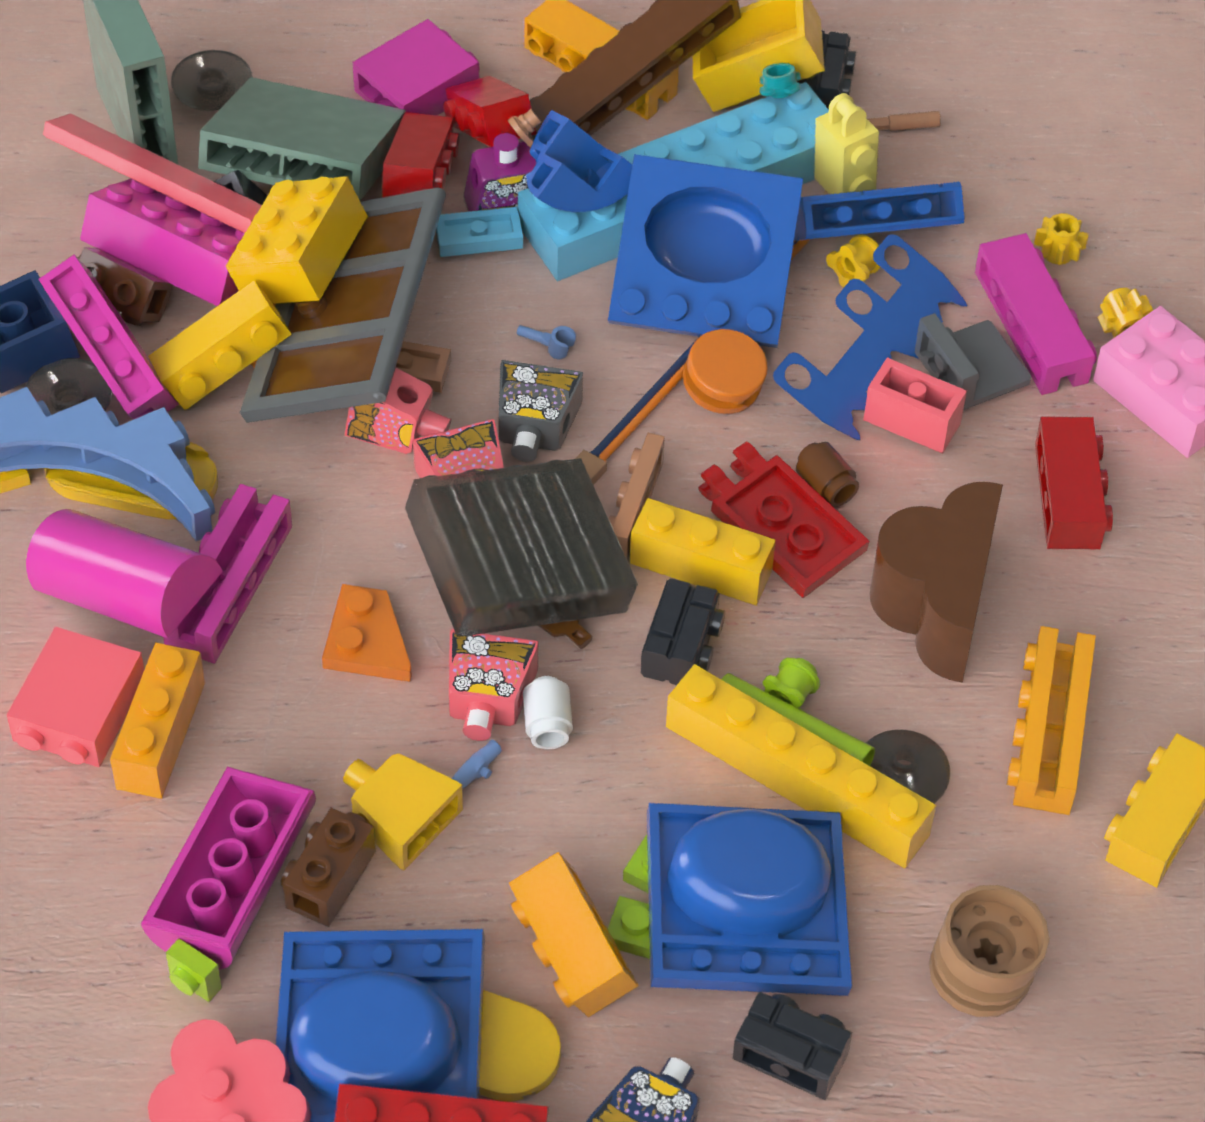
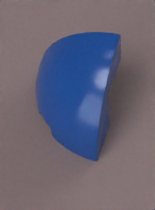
M551 110L542 123L530 149V154L536 160L534 169L526 174V181L530 192L545 204L569 212L598 210L626 196L629 190L632 164L624 157L603 147L570 119Z

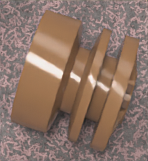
M980 885L962 892L949 907L929 959L931 981L941 998L956 1010L975 1017H997L1014 1010L1026 997L1033 983L1034 976L1045 958L1050 940L1047 922L1037 905L1019 891L1001 885Z

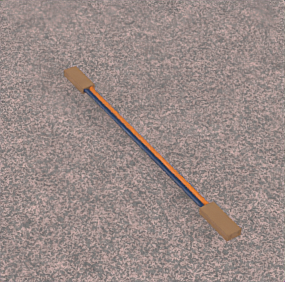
M825 191L822 195H828L829 193ZM811 239L794 241L791 260ZM694 342L593 451L582 450L539 496L538 507L561 520L607 471L606 460L683 378L684 366Z

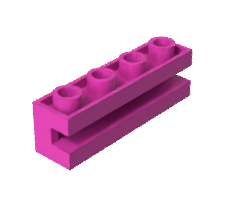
M1027 233L980 244L975 274L1041 395L1057 392L1060 378L1064 376L1068 377L1073 387L1088 384L1093 364L1097 360L1094 344L1090 339L1086 340L1083 335L1076 312L1072 308H1068L1062 297L1059 282L1056 278H1051L1045 267L1041 250L1034 248Z
M72 255L38 279L126 413L132 419L139 418L163 407L169 412L179 405L177 400L161 383L150 359L92 272L75 255Z
M240 483L231 499L227 498L223 502L216 526L212 532L205 533L199 546V553L215 559L223 572L169 638L163 637L165 645L199 651L202 660L213 664L216 663L292 529L289 499L273 494L268 504L264 505L258 503L256 488Z

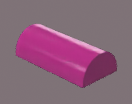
M72 509L56 511L39 525L30 541L26 558L27 576L34 590L165 638H169L223 572L218 562L210 556Z
M227 767L141 922V926L149 939L163 951L167 952L179 938L216 962L219 970L229 967L315 805L316 796L314 790Z

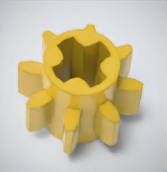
M1059 213L1051 218H1043L1042 227L1036 229L1034 245L1042 246L1041 252L1047 261L1063 265L1071 260L1079 261L1081 250L1086 249L1089 234L1080 232L1081 220H1077L1070 214Z
M1118 288L1105 296L1103 303L1100 304L1103 313L1097 318L1104 333L1111 332L1115 338L1152 312L1153 308L1147 296H1140L1137 289Z

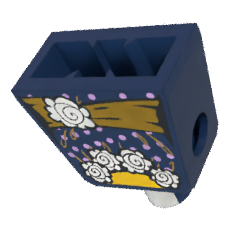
M673 1057L667 1059L659 1075L641 1066H635L625 1075L586 1122H696L699 1097L686 1089L694 1076V1071L686 1062Z

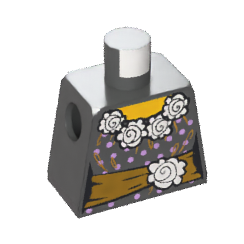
M501 360L499 440L503 443L512 444L511 454L514 458L523 462H531L537 458L539 448L553 451L561 448L582 404L583 372Z

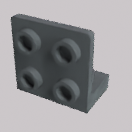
M935 313L920 318L915 354L931 376L967 390L963 410L1030 384V373L991 321L985 320L953 332L949 327H945Z

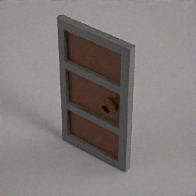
M432 188L361 201L368 217L320 301L276 303L275 307L292 335L257 359L240 410V414L246 423L386 401L446 198V192L443 189Z

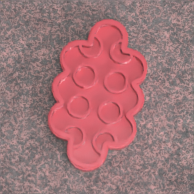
M208 1019L192 1022L178 1033L173 1040L170 1052L175 1074L170 1075L156 1086L148 1103V1113L151 1122H309L311 1117L310 1105L298 1088L288 1083L290 1077L289 1063L277 1045L268 1040L255 1038L238 1044L227 1026L216 1020Z

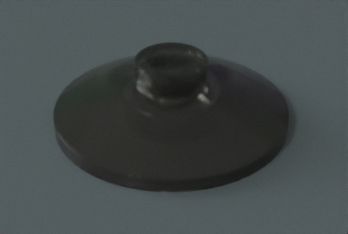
M206 50L189 55L179 62L172 73L171 84L175 96L185 105L198 110L215 111L220 110L245 82L252 77V72L249 65L241 57L231 52Z
M61 359L45 365L30 377L25 386L29 389L36 402L41 400L45 402L51 415L94 397L97 398L104 411H106L112 399V390L94 363L83 359Z
M897 729L879 733L866 742V744L875 748V756L870 767L934 804L946 792L950 780L949 761L941 747L929 737L915 731ZM898 760H905L911 764L903 765Z

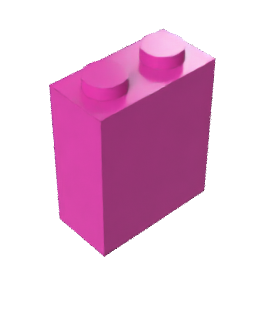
M429 19L422 21L352 62L354 91L366 102L404 109L406 112L437 116L444 112L443 102L447 101L445 88L479 79L480 65L475 55L470 51H465L452 39L446 30L440 29Z

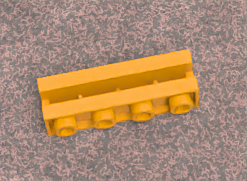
M546 0L524 18V48L528 49L535 56H540L560 68L565 73L582 63L595 48L605 45L618 34L619 30L568 0ZM679 67L628 106L626 110L634 112L648 121L658 112V98L668 103L677 95Z
M1040 626L1036 644L1028 642L1026 647L1023 670L1031 671L1030 681L1022 680L1018 708L1026 709L1025 719H1016L1012 746L1021 747L1019 758L1011 757L1007 785L1015 787L1013 805L1070 815L1077 790L1096 635L1077 632L1074 645L1057 642L1059 629Z

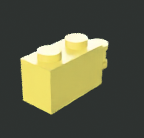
M847 93L837 95L829 105V112L816 118L814 179L829 194L876 190L879 131L866 118V112L861 107L856 106L853 103V99Z

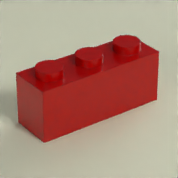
M492 76L482 77L445 88L447 101L443 102L444 113L446 117H454V128L489 147H493L495 137L503 133H509L521 139L508 122V119L512 116L524 115L531 109L528 93ZM536 127L534 128L535 131L532 132L531 135L537 134Z
M411 112L404 113L383 163L382 198L432 188L445 189L446 175L451 174L453 157L457 158L460 135L459 133H453L454 117Z
M1094 417L1040 418L1035 440V451L1047 549H1101L1105 532H1111L1112 506L1105 505L1104 496L1108 492V473L1106 469H1100L1099 463L1103 458V437L1095 433Z

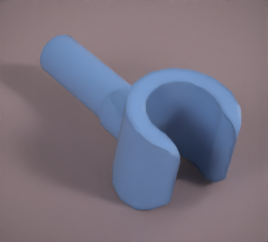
M519 325L517 329V335L548 346L550 356L558 360L567 356L569 346H574L576 339L574 330L567 326L556 327L552 334L543 333Z

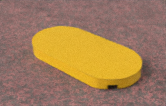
M190 442L188 446H185L186 461L192 470L194 484L199 491L205 489L211 499H213L218 489V475L215 463L209 458V453L201 446ZM44 468L49 485L54 491L65 498L160 519H176L167 509L152 498L115 480L91 473Z
M483 990L479 1095L497 1101L513 1102L523 1100L525 1095H530L535 1091L536 1094L552 1082L560 1064L561 1045L554 1024L545 1014L529 1005Z

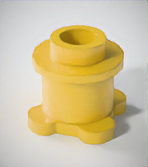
M866 235L854 236L849 243L840 247L839 252L832 251L826 256L827 265L835 271L839 278V284L843 288L852 279H859L864 282L869 278L870 274L876 273L881 268L873 259V253L879 245Z

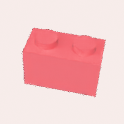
M886 358L868 386L864 421L943 454L961 424L967 390Z

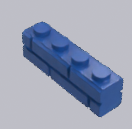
M951 182L801 197L794 241L964 224L965 216L961 183Z

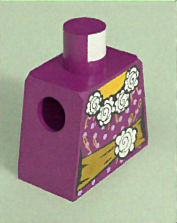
M503 133L495 137L494 147L478 149L472 153L464 190V201L468 212L509 207L518 208V192L528 188L526 174L530 173L536 165L535 158L530 154L531 148L524 141L519 142L516 136Z

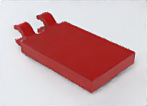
M746 441L733 450V454L738 459L733 461L730 467L738 476L744 478L737 484H734L723 470L715 464L701 473V477L705 482L698 487V490L706 499L712 501L711 512L723 523L775 539L772 570L802 598H805L868 549L870 541L778 455L766 461L756 448Z

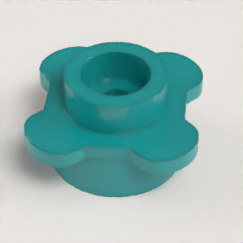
M776 63L763 69V76L760 77V83L763 84L760 87L761 95L779 99L786 98L800 90V84L797 83L801 79L800 73L795 71L793 65Z

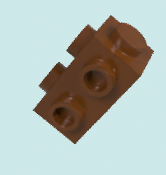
M84 247L78 259L92 272L116 310L119 311L118 313L124 322L136 326H141L143 321L160 322L174 285L98 248Z
M333 808L329 809L321 823L315 822L306 836L305 849L297 861L292 859L282 874L280 885L284 890L286 909L330 927L376 852L374 826L370 825L366 819L358 814H345Z

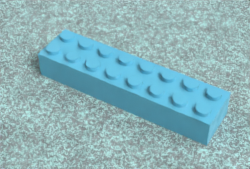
M804 82L800 84L798 92L786 98L778 99L770 96L621 152L618 155L624 157L632 165L634 154L798 177L803 178V184L815 180L816 118L828 113L829 110L810 86ZM527 188L518 192V213L522 232L554 278L560 281L618 258L628 194L617 202L598 210L569 212L545 204Z

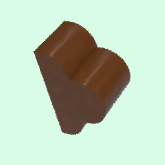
M993 482L965 484L947 496L941 509L928 506H914L899 510L883 523L879 532L870 587L872 608L877 616L890 627L901 632L916 635V650L922 662L932 672L948 680L963 683L1003 484Z

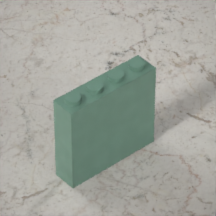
M83 0L97 90L118 136L178 164L165 59L139 1Z
M250 77L200 130L198 169L225 175L239 170L249 180L275 185L276 182L283 180L300 181L319 177L335 178L348 176L359 200H361L382 174L384 160L406 110Z

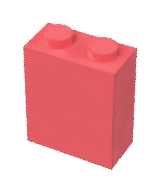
M55 626L7 713L13 741L31 751L41 749L60 755L63 759L73 764L86 763L100 768L127 716L143 675L142 653Z

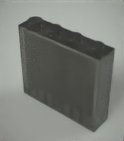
M581 458L563 461L552 460L547 463L523 466L511 465L506 468L483 471L470 470L465 473L443 476L429 475L413 480L405 510L457 637L627 612L638 583Z

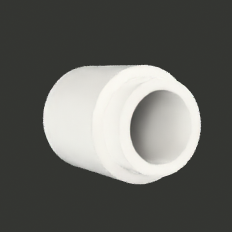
M538 677L523 690L526 734L531 738V742L535 747L540 749H556L568 742L569 734L573 730L570 690L566 683L555 677Z

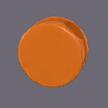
M730 329L712 330L701 335L692 345L683 370L684 386L690 397L701 407L720 414L738 413L749 408L758 398L767 376V359L758 343L746 334Z

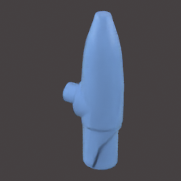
M490 740L460 767L452 779L462 784V789L476 778L479 779L483 776L488 779L492 774V771L488 769L489 764L502 752L501 746L495 740Z

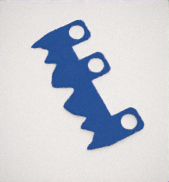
M894 234L888 235L874 251L873 259L876 264L897 280L901 286L888 302L859 279L850 280L835 299L837 307L863 328L864 331L827 376L824 375L802 355L795 352L788 354L773 373L774 381L818 419L856 440H860V434L852 424L853 417L851 411L865 410L868 386L886 358L892 359L890 353L895 351L918 358L915 354V346L920 318L935 313L943 323L938 306L939 302L949 303L951 301L959 306H967L963 297L940 270L903 239ZM895 245L903 248L909 256L908 266L904 269H894L888 265L884 257L887 247ZM860 290L870 297L872 309L869 313L861 315L849 308L847 296L851 291ZM798 364L805 367L811 376L810 385L805 389H796L790 386L785 378V370L788 366Z

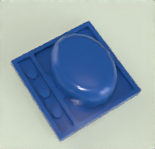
M634 154L608 324L697 337L712 330L730 329L746 334L758 343L759 346L778 348L803 178Z
M649 803L647 809L651 987L849 995L852 981L841 813Z
M483 929L284 932L276 1045L289 1063L290 1077L288 1083L298 1088L310 1105L311 1117L309 1122H335L339 1084L479 1099L485 952Z

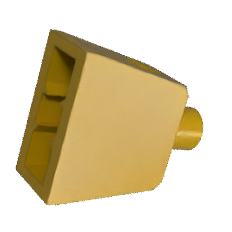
M400 753L392 754L377 770L363 760L357 759L347 768L343 777V782L355 790L351 798L352 813L362 816L370 825L374 826L375 844L403 871L463 810L462 784Z

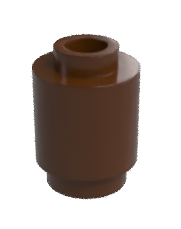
M829 442L811 443L799 453L796 464L797 474L833 507L844 505L857 493L859 482L856 480V472Z

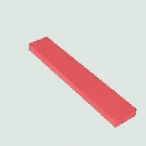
M71 113L45 122L43 135L243 233L247 231L254 216L262 206L245 196Z

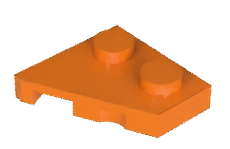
M342 584L322 656L323 669L411 681V664L386 590Z

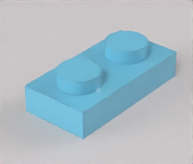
M517 207L440 215L436 228L440 257L523 249V234Z

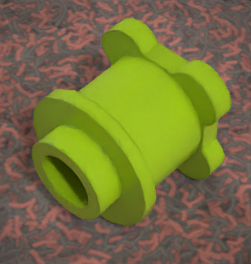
M785 658L778 666L779 673L776 677L768 675L763 680L764 691L801 710L800 706L805 702L806 697L809 694L816 693L820 687L817 670L809 661L803 658Z

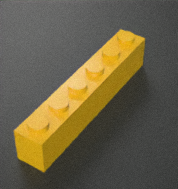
M694 664L668 695L666 727L806 811L841 813L843 833L905 869L930 836L936 809L934 803Z

